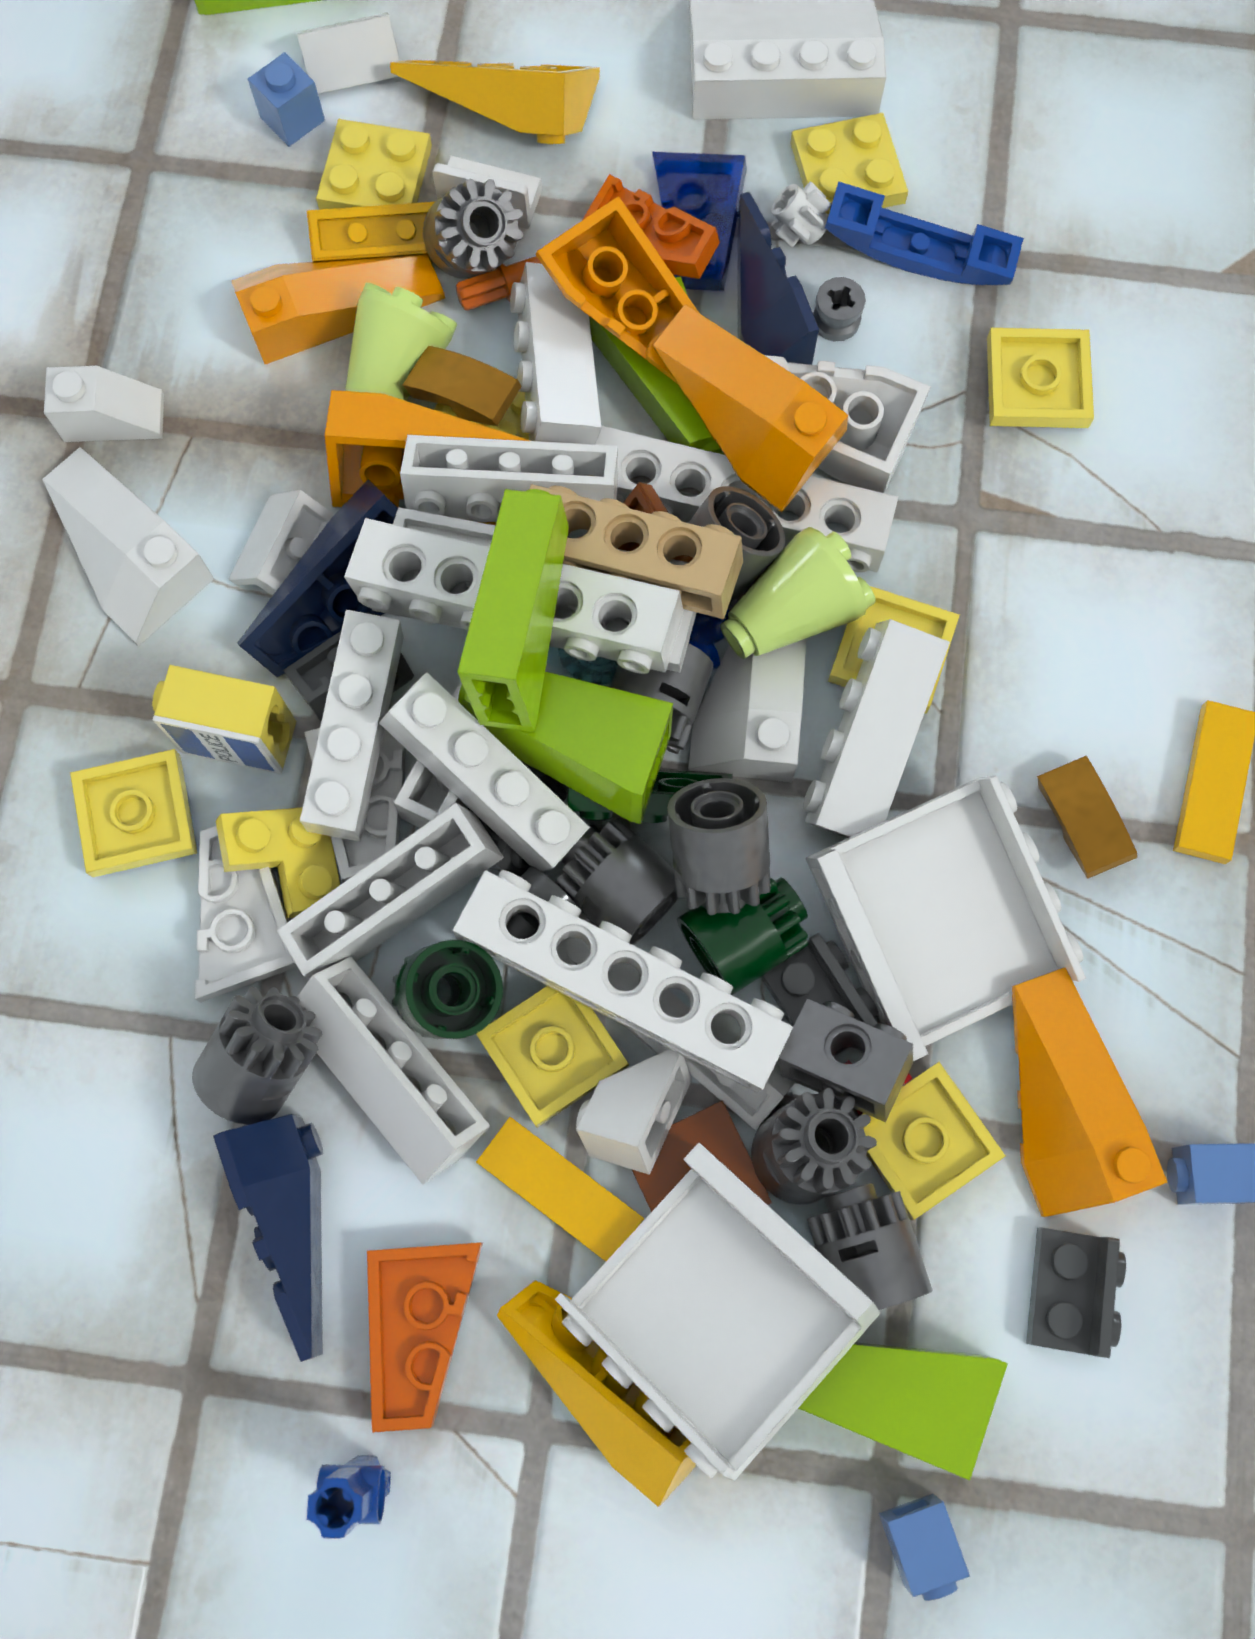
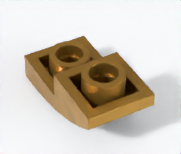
M428 346L424 350L403 383L404 388L412 398L449 405L458 418L492 426H498L522 387L516 378L488 364L433 346Z
M1087 756L1037 776L1039 789L1062 826L1063 838L1087 879L1137 858V851L1111 797Z

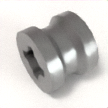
M835 277L825 281L820 286L816 296V307L813 315L819 328L818 334L824 339L833 342L844 341L851 338L858 331L866 301L863 289L854 280L845 277ZM834 304H841L839 308L832 309Z

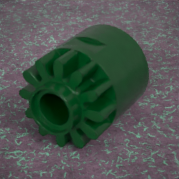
M782 877L775 881L773 878H770L771 891L767 894L759 893V905L752 906L745 903L737 914L730 912L709 915L707 910L701 905L698 908L690 909L677 918V923L686 942L706 973L729 983L733 987L730 994L732 996L809 945L806 940L808 934L800 925L801 922L808 918V913L795 890Z
M463 940L442 941L419 949L404 959V964L399 970L398 975L393 976L392 979L395 984V997L392 999V1005L397 1006L406 1024L420 1033L422 1037L460 1039L480 1032L496 1016L503 996L501 973L493 958L481 947ZM441 977L449 982L452 989L451 998L446 1005L437 995V984Z

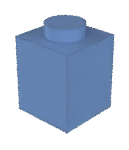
M286 52L248 78L260 118L288 147L325 121L315 82Z
M1255 1143L1189 1144L1172 1148L1173 1158H1169L1167 1163V1180L1170 1190L1176 1192L1177 1205L1255 1203Z
M930 1494L879 1513L903 1585L913 1597L922 1594L923 1599L926 1601L943 1598L958 1589L956 1581L970 1577L945 1504L936 1495Z

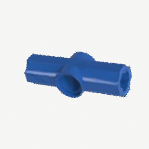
M372 1455L356 1456L345 1465H322L318 1474L316 1490L308 1495L306 1520L313 1522L318 1527L322 1538L335 1539L345 1538L358 1524L380 1525L384 1513L385 1497L390 1494L391 1472L379 1464L377 1456Z

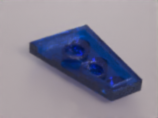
M652 152L662 207L666 209L676 207L716 227L720 240L700 279L681 276L685 289L724 291L739 214L740 197L743 192L747 171L745 155Z

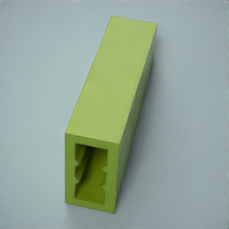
M681 276L676 277V280L687 294ZM589 316L592 341L666 439L672 443L725 455L678 384Z
M505 489L457 671L479 725L535 732L569 529L561 495L550 494L540 489H529L527 491Z
M545 671L535 732L491 726L484 727L519 760L628 821L642 824L671 736L673 703ZM461 684L458 702L477 719L463 684Z
M855 1342L798 1409L970 1481L1008 1363L985 1355Z

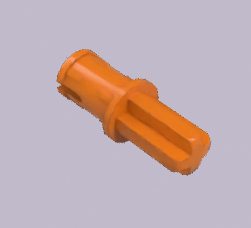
M537 256L505 266L503 263L496 267V270L460 281L456 284L459 302L464 310H471L504 298L510 302L513 282L520 283L525 263H542Z

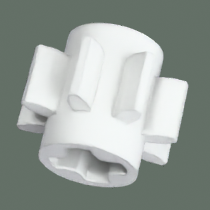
M809 182L803 190L797 184L786 187L778 195L771 209V213L776 217L771 223V226L776 230V234L792 248L799 239L805 245L815 243L827 230L825 225L828 214L825 211L831 207V203L826 199L827 196L812 182Z

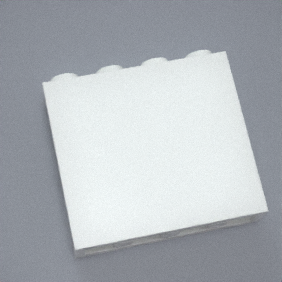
M997 775L980 777L805 858L860 983L869 993L878 1009L879 1015L876 1016L878 1023L896 1028L907 1037L908 1042L913 1043V1061L928 1055L925 1046L1013 1005V985L1061 968H1066L1073 981L1080 982L1086 979L1080 962L1083 961L1081 947L1075 937L1070 932H1066L1058 915V912L1061 911L1059 897L1053 887L1043 881L1036 862L1039 861L1036 845L1027 833L1021 831L1014 816V812L1017 811L1014 795L1004 782L1000 783Z
M698 1143L683 1159L691 1170L572 1299L560 1293L555 1300L568 1313L562 1321L563 1325L583 1345L587 1347L594 1340L608 1355L601 1364L611 1376L626 1389L634 1382L649 1398L642 1406L648 1415L667 1433L676 1426L691 1442L684 1450L689 1458L710 1478L719 1471L722 1475L735 1481L881 1313L870 1298L702 1144Z

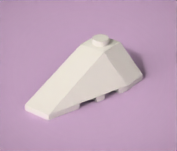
M765 355L805 381L848 414L847 431L818 468L852 486L885 493L931 386L880 366L866 365L865 370L835 367V362L818 360V365L789 363L784 357Z
M81 447L42 479L102 610L138 646L214 580L200 555L158 514Z
M807 638L759 656L751 654L745 659L740 658L730 645L728 646L693 723L688 771L733 774V777L792 783L798 765Z

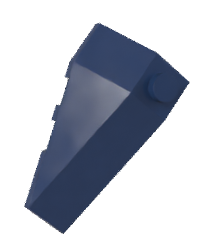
M751 192L743 193L740 197L738 218V339L763 355L784 357L789 363L812 365L819 328L804 289L797 276L787 278L785 269L786 256L781 247L772 249L771 232L767 221Z
M369 479L330 519L237 642L243 650L277 678L285 674L284 669L340 632L346 610L362 613L369 612V614L377 616L385 614L374 611L372 608L360 603L357 599L358 597L344 578L365 518L393 524L398 507Z
M289 1114L215 1134L213 1138L238 1210L246 1208L251 1216L254 1215L258 1224L254 1228L255 1239L252 1242L259 1261L263 1260L269 1271L276 1269L280 1278L279 1281L273 1284L274 1298L300 1362L322 1355L321 1170L316 1157L323 1154V1147L313 1123L305 1125L303 1118Z

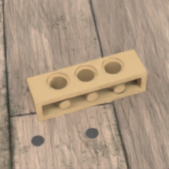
M533 484L530 485L529 489H540L550 494L561 495L569 526L568 534L578 529L588 530L582 537H567L563 564L679 590L683 609L720 619L725 618L743 564L741 536L734 535L732 531L720 525L708 524L702 527L682 522L678 517L663 511H655L650 514L630 509L627 505L615 499L604 498L597 501L581 497L563 486L554 485L545 488ZM628 542L641 544L633 551L623 552L618 550L621 545ZM679 555H687L693 558V560L684 565L670 563L674 557Z

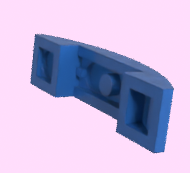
M838 182L825 228L861 253L890 266L943 281L974 285H1010L1013 281L1024 238L977 224L972 235L882 208L885 195Z

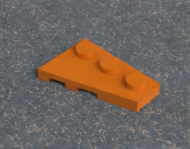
M609 174L583 219L619 196L673 275L700 279L720 243L716 227L676 207L666 209L654 203L650 194L640 189L634 193L624 188L620 179Z
M482 1242L367 1251L372 1432L433 1427L481 1253Z

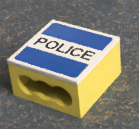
M169 665L165 681H160L157 684L153 694L152 706L155 713L152 721L181 753L282 774L297 721L274 686Z

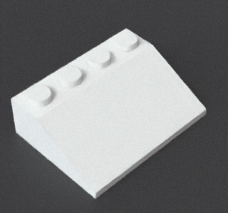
M689 0L693 120L863 117L879 113L886 82L884 36L874 0Z

